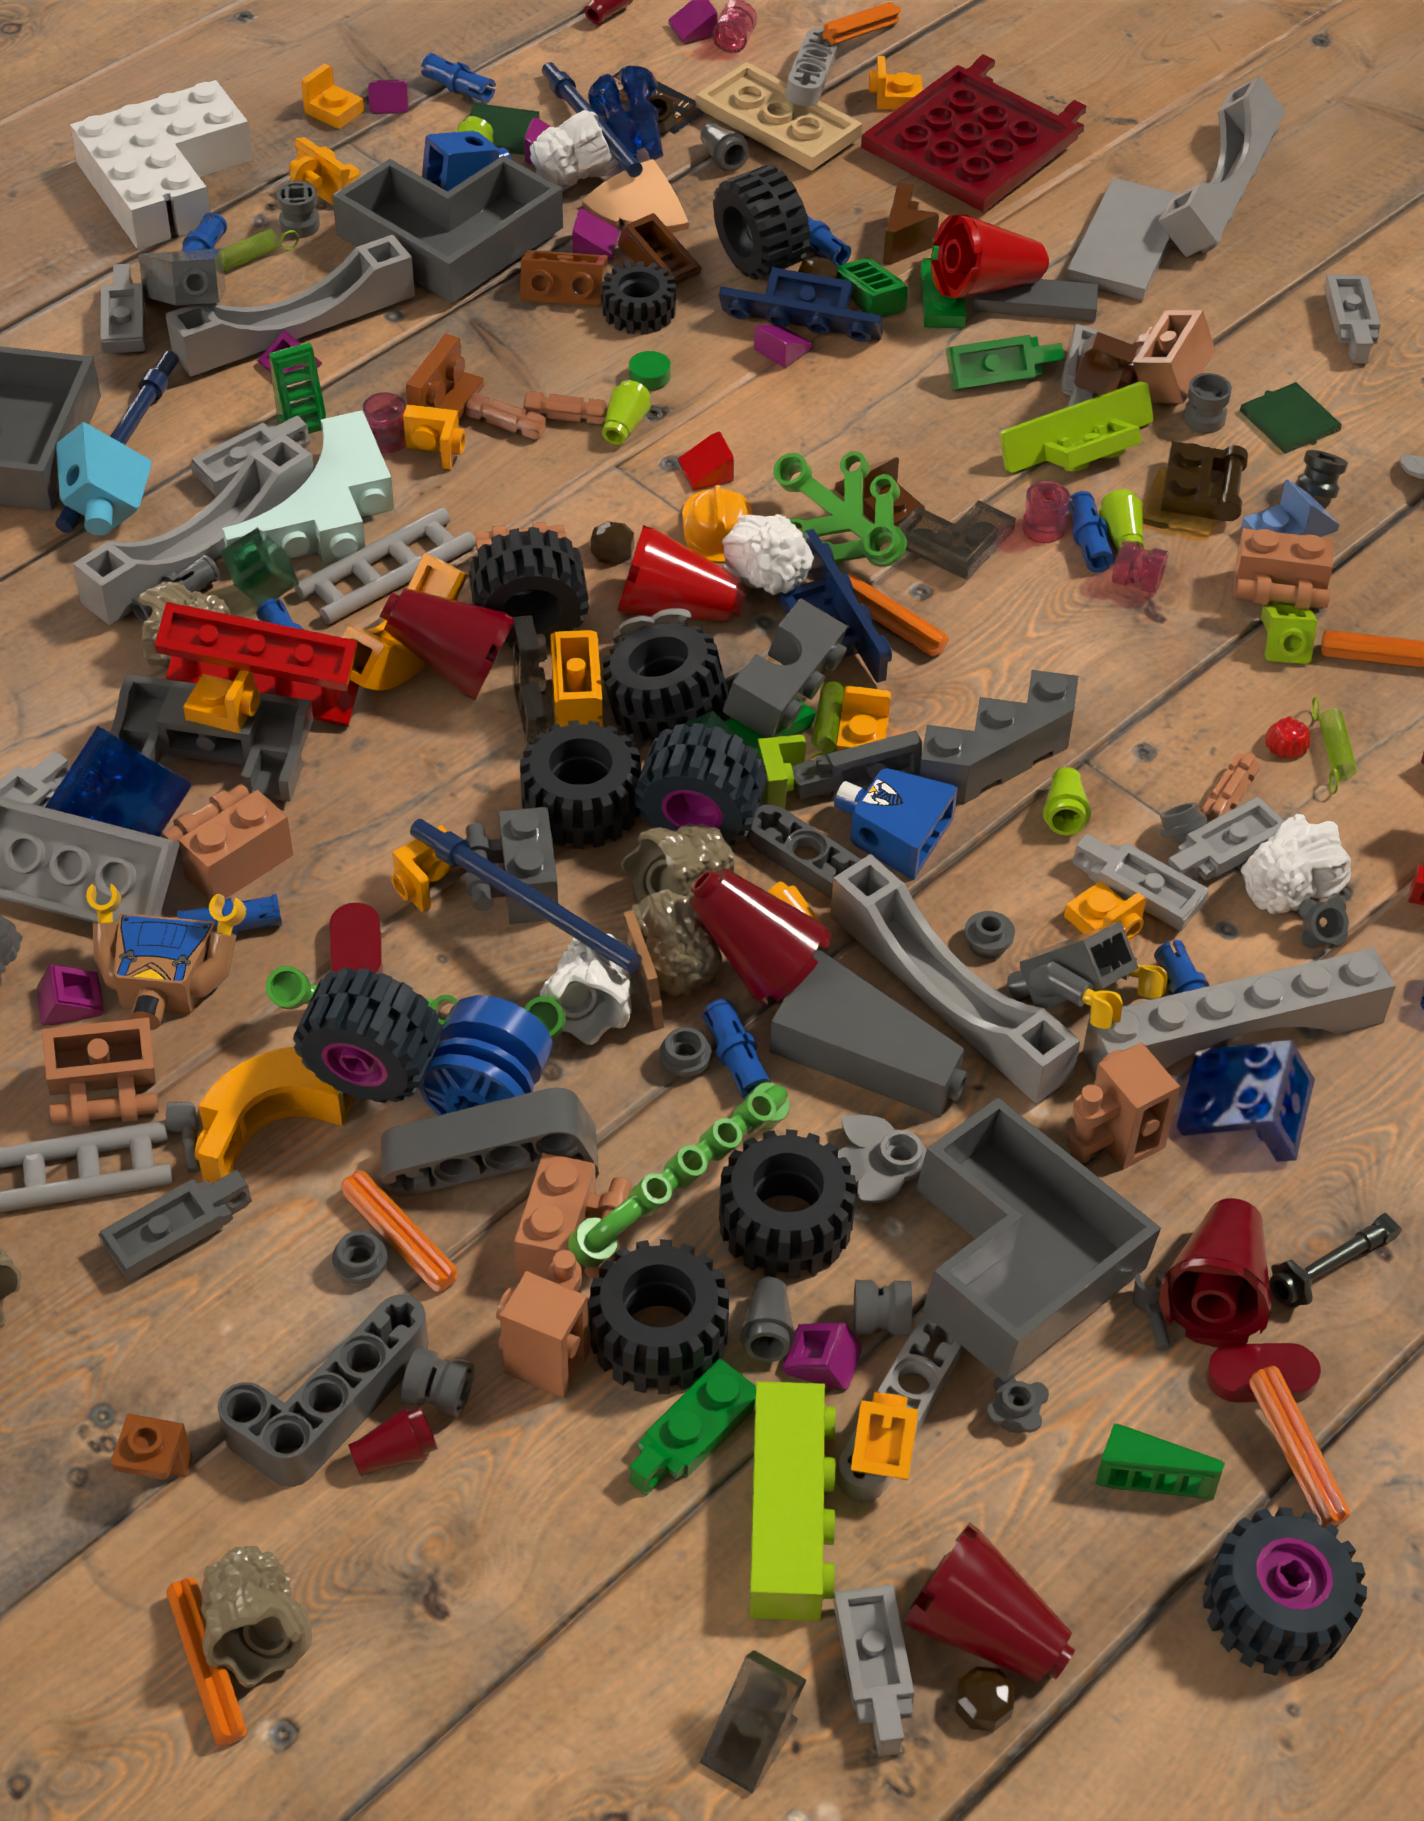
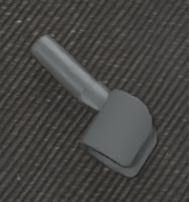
M168 1102L166 1108L167 1132L182 1133L188 1172L197 1173L201 1171L199 1161L195 1159L196 1133H198L200 1126L196 1108L191 1102Z
M1157 1271L1156 1288H1149L1143 1285L1140 1273H1137L1133 1289V1303L1140 1310L1147 1312L1157 1350H1167L1171 1345L1158 1302L1160 1287L1165 1273Z

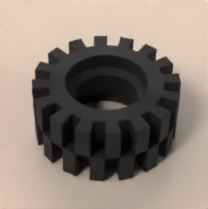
M637 261V267H632L631 263L627 262L623 263V270L618 266L612 268V274L607 273L604 276V281H602L603 316H606V322L609 325L614 323V328L619 331L627 327V333L634 334L635 329H641V335L648 334V328H652L654 332L661 330V324L667 327L671 323V318L674 319L676 314V284L673 275L669 276V271L665 268L658 271V264L651 263L649 267H644V261Z

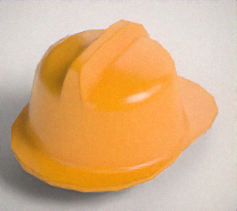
M715 485L713 489L702 490L691 495L684 503L682 510L684 539L687 547L711 562L724 563V545L722 541L733 530L740 516L753 515L749 500L740 493L729 489H722L720 485Z

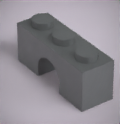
M800 598L778 625L768 652V656L782 665L771 663L755 654L733 681L722 712L765 738L774 737L782 725L789 729L803 707V704L800 703L804 697L810 700L813 699L820 689L825 678L823 672L826 668L833 672L841 662L847 650V647L841 645L848 626Z

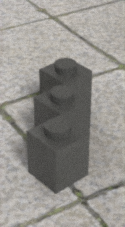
M1032 670L1027 703L980 697L975 731L927 725L919 776L958 787L956 803L966 804L979 797L981 789L996 781L1003 784L1032 768L1034 760L1047 753L1054 756L1066 750L1069 745L1079 676Z

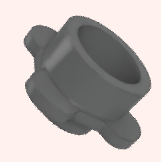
M1330 897L1326 902H1316L1313 899H1306L1301 902L1298 913L1303 918V931L1300 934V940L1304 946L1315 948L1319 943H1331L1339 946L1346 941L1349 920L1345 912L1346 904L1344 900L1339 897ZM1324 917L1327 920V924L1321 927L1319 922Z
M1014 1376L1006 1382L997 1377L994 1381V1389L997 1393L994 1402L990 1403L987 1407L988 1418L1009 1432L1031 1433L1037 1431L1042 1425V1417L1039 1414L1041 1405L1046 1403L1049 1398L1047 1387L1040 1382L1027 1384L1022 1381H1016ZM1021 1400L1023 1402V1405H1014L1013 1401Z

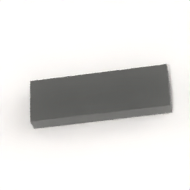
M1040 279L1032 284L975 295L973 311L1095 321L1098 284Z

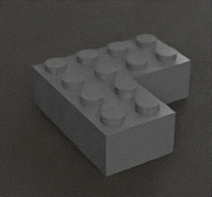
M504 155L448 192L389 159L332 195L337 236L358 247L394 235L412 257L414 281L451 304L523 256L527 250L533 249L563 228L562 188Z
M0 346V505L45 511L53 510L60 493L56 444L82 422L90 424L101 398L93 356Z
M996 1098L926 1150L916 1190L975 1240L934 1270L922 1312L1000 1379L1006 1382L1132 1281L1137 1273H1142L1147 1268L1161 1227L1000 1098Z

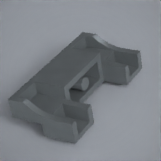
M126 675L120 689L114 722L101 753L105 775L151 782L162 754L243 765L241 781L250 794L258 789L268 799L291 802L303 768L301 753L314 720L311 700L260 693V703L255 715L248 716L240 732L235 733L185 720L183 706L197 683Z

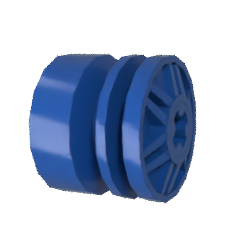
M474 995L462 998L451 1007L442 1027L441 1038L419 1085V1090L424 1101L438 1115L531 1093L534 1091V1085L540 1080L551 1055L553 1042L550 1034L534 1014L516 1003L493 996Z

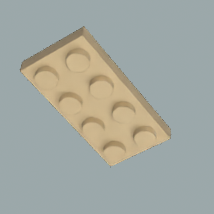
M748 62L743 63L696 94V108L811 171L862 137L863 123L820 100L813 106H801L791 103L785 98L786 82Z

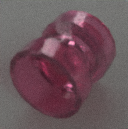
M733 0L725 4L712 29V39L719 49L728 53H737L745 48L757 24V14L754 8L741 0Z
M389 392L373 394L363 403L364 415L381 453H394L406 446L403 421L406 409L405 401L399 395Z
M1039 481L1027 489L1025 500L1027 510L1024 512L1022 530L1029 539L1040 543H1051L1061 539L1065 534L1067 521L1065 514L1068 512L1070 494L1063 485L1053 481Z
M1124 539L1115 562L1112 582L1125 586L1130 583L1138 584L1143 591L1156 594L1163 579L1169 552L1158 548H1153L1150 551L1141 549L1139 543Z

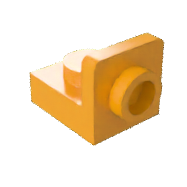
M877 56L876 70L869 71V94H876V109L896 110L922 91L921 75H912L905 72L886 74L885 56Z
M323 64L302 79L304 113L337 129H341L364 112L363 98L334 85L332 66Z
M407 404L403 415L406 448L441 452L442 469L452 470L456 455H462L464 452L466 439L465 429H459L458 411Z
M240 670L234 681L202 674L183 706L185 720L239 733L248 716H254L259 707L260 690L255 686L254 673Z
M846 686L844 688L836 751L886 738L891 701L890 691Z
M442 825L436 827L444 833L448 832ZM414 839L392 852L394 874L391 875V880L399 896L405 901L410 899L423 912L431 907L429 883L440 880L449 871L455 869V867H451L437 858L434 854V849L418 839Z
M1099 881L1066 904L1064 917L1083 934L1121 921L1129 942L1143 927L1144 920L1142 918L1146 898L1137 892L1125 901L1105 883Z
M874 1392L873 1402L861 1400L851 1471L902 1480L909 1479L919 1409L907 1408V1397Z

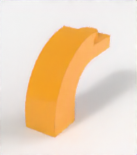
M424 553L407 588L457 600L468 574L433 555ZM386 620L371 629H360L348 625L342 637L357 640V652L350 680L364 688L379 691L394 688L412 678L426 665L384 630L387 623Z
M294 1047L268 1051L242 1062L223 1075L210 1088L199 1105L204 1130L200 1133L196 1143L195 1159L199 1161L203 1181L208 1180L212 1184L232 1173L250 1137L261 1127L275 1120L286 1117H308L343 1126L355 1097L342 1093L318 1079L314 1072L304 1066L301 1062L303 1058L296 1054Z

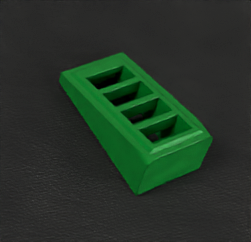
M866 257L837 266L838 279L852 281L851 298L864 313L885 317L906 310L908 287L901 279L871 258Z
M308 342L269 353L279 424L298 415L307 424L308 434L322 430L321 419L326 418V412L311 343ZM300 364H303L304 366L303 368H299L285 373L283 372V369L290 368ZM305 381V382H303V383H299V384H296V385H292V386L287 387L288 385ZM302 398H306V399H303V400H300V401H296V402L290 403V402L295 401V400H299V399H302Z
M1114 1423L1101 1458L1095 1484L1113 1489L1214 1499L1225 1463L1214 1457Z

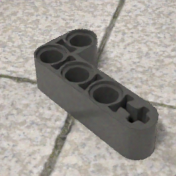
M557 1087L398 1125L386 1130L381 1137V1184L383 1189L390 1194L413 1196L536 1166L540 1163L542 1153L595 1163V1177L597 1179L599 1164L596 1127L578 1096L571 1090Z
M398 1294L385 1299L285 1403L254 1383L241 1382L230 1386L219 1398L217 1407L226 1445L235 1454L274 1482L282 1486L291 1487L304 1484L313 1477L404 1379L408 1363L414 1351L418 1347L428 1349L427 1322L423 1305L416 1298L409 1295ZM365 1366L374 1367L369 1372H356V1370ZM322 1407H338L334 1411L328 1413L318 1412V1410H320ZM244 1416H257L252 1421L246 1423L236 1422ZM288 1446L300 1447L293 1453H279L280 1450Z

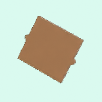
M634 910L623 912L628 945L642 957L641 964L635 971L636 980L654 1030L664 1028L663 1007L655 968Z

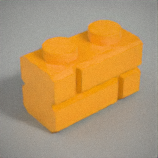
M581 630L559 631L550 634L555 725L559 724L561 727L568 726V721L579 720V724H588L589 721L599 722V727L603 728L597 632Z

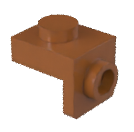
M128 1413L111 1458L113 1469L115 1471L158 1479H166L169 1475L186 1477L192 1460V1454L184 1423Z

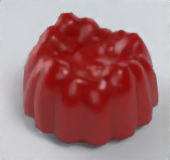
M1288 716L1270 726L1265 735V744L1270 748V752L1278 757L1287 759L1299 758L1301 755L1306 754L1310 748V731L1307 725Z

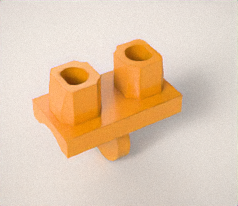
M305 137L296 138L297 156L289 164L290 181L310 183L315 187L317 195L333 206L332 195L359 179L360 170L352 164L344 165L336 159L334 152L326 146L318 147Z

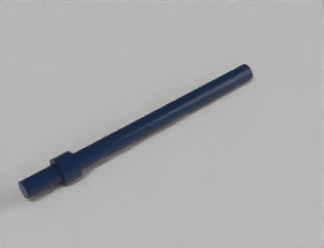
M547 62L543 65L542 73L548 79L550 89L558 98L565 99L576 113H580L583 110L596 113L576 90L574 80L566 72L560 71L552 62ZM598 115L599 120L597 123L602 129V134L608 144L610 153L629 176L638 177L643 171L642 165Z
M165 351L154 369L146 371L139 382V392L110 436L111 438L126 445L153 401L162 397L169 385L168 377L179 361L178 356L174 352ZM65 506L55 525L60 531L69 533L82 514Z
M417 819L410 828L411 836L434 849L435 856L451 867L461 866L627 972L633 973L639 968L642 961L640 954L470 849L469 843L465 839L451 831L444 833L423 819Z

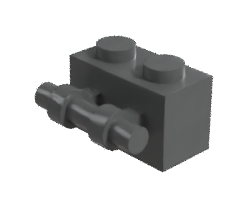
M548 807L498 811L500 839L490 840L485 835V828L482 824L473 823L466 827L465 840L468 841L471 850L492 863H502L503 870L558 903L557 875ZM469 872L466 875L467 893L473 898V906L476 910H489L493 906V898L506 897L509 924L546 921Z

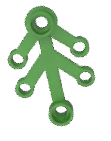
M852 451L841 459L840 469L844 474V501L812 477V469L802 455L787 453L777 460L774 465L773 474L781 487L788 492H802L831 515L808 520L800 518L789 519L792 524H795L797 529L802 528L803 538L804 531L814 529L818 537L852 531L861 538L860 540L836 545L828 541H822V543L826 542L831 547L837 567L842 561L867 558L874 566L888 567L902 558L906 551L907 540L902 530L894 525L893 503L899 498L900 487L892 476L882 474L871 482L870 492L876 500L875 524L873 525L863 517V480L870 472V465L862 453ZM861 462L857 470L849 471L854 463ZM801 472L797 478L791 480L795 473ZM891 485L890 490L886 494H879L884 486ZM891 542L887 549L880 551L884 543Z

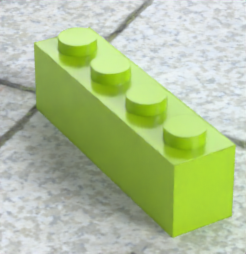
M756 1381L749 1619L820 1621L822 1600L834 1598L835 1565L834 1563L823 1562V1545H834L835 1509H824V1492H834L835 1457H824V1441L835 1440L836 1409L835 1406H825V1384Z

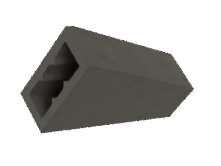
M222 248L138 254L145 297L173 305L218 303L226 291Z
M816 949L812 956L819 963L804 981L784 998L771 1021L770 1052L941 1117L949 1100L958 1101L964 1090L968 1077V1072L961 1070L964 1048L833 958Z

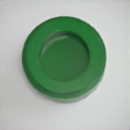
M643 351L635 354L629 361V379L642 384L648 390L661 388L670 380V360L660 352Z

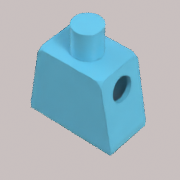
M82 422L57 442L56 454L60 499L64 505L85 516L84 527L87 532L99 536L106 535L112 528H116L138 510L152 460L85 422Z

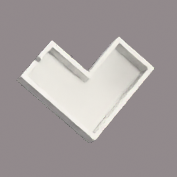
M216 80L198 83L194 87L185 90L165 93L149 101L126 105L119 110L99 116H90L83 121L70 124L78 166L137 250L171 240L165 201L171 200L176 234L179 237L196 230L204 215L210 212L207 187L200 177L253 160L248 121Z

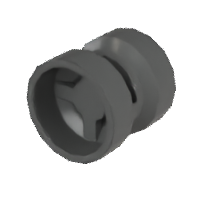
M291 181L281 185L276 193L277 205L281 210L279 215L281 231L285 233L289 230H294L298 233L299 238L315 234L320 227L319 213L315 209L318 202L315 187L304 181ZM295 232L286 234L289 237L297 238Z
M1202 373L1191 379L1188 390L1189 401L1186 403L1183 417L1185 424L1190 429L1200 433H1214L1221 430L1225 425L1226 405L1230 401L1232 390L1230 382L1225 377L1214 373Z
M855 1279L853 1304L854 1335H872L877 1328H882V1330H888L893 1336H910L912 1326L911 1281L894 1280L889 1286L878 1288L872 1280Z
M418 1347L411 1356L404 1375L401 1399L404 1402L417 1406L430 1403L436 1405L439 1412L458 1417L463 1411L471 1391L475 1371L474 1364L459 1358H455L450 1362L442 1360L435 1351Z

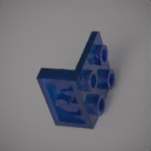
M97 726L45 808L160 837L192 784L182 776L141 754L109 731Z
M1292 1039L1201 1049L1196 1052L1176 1128L1182 1136L1256 1129L1259 1139L1265 1142L1276 1162L1295 1161L1299 1151L1315 1078Z

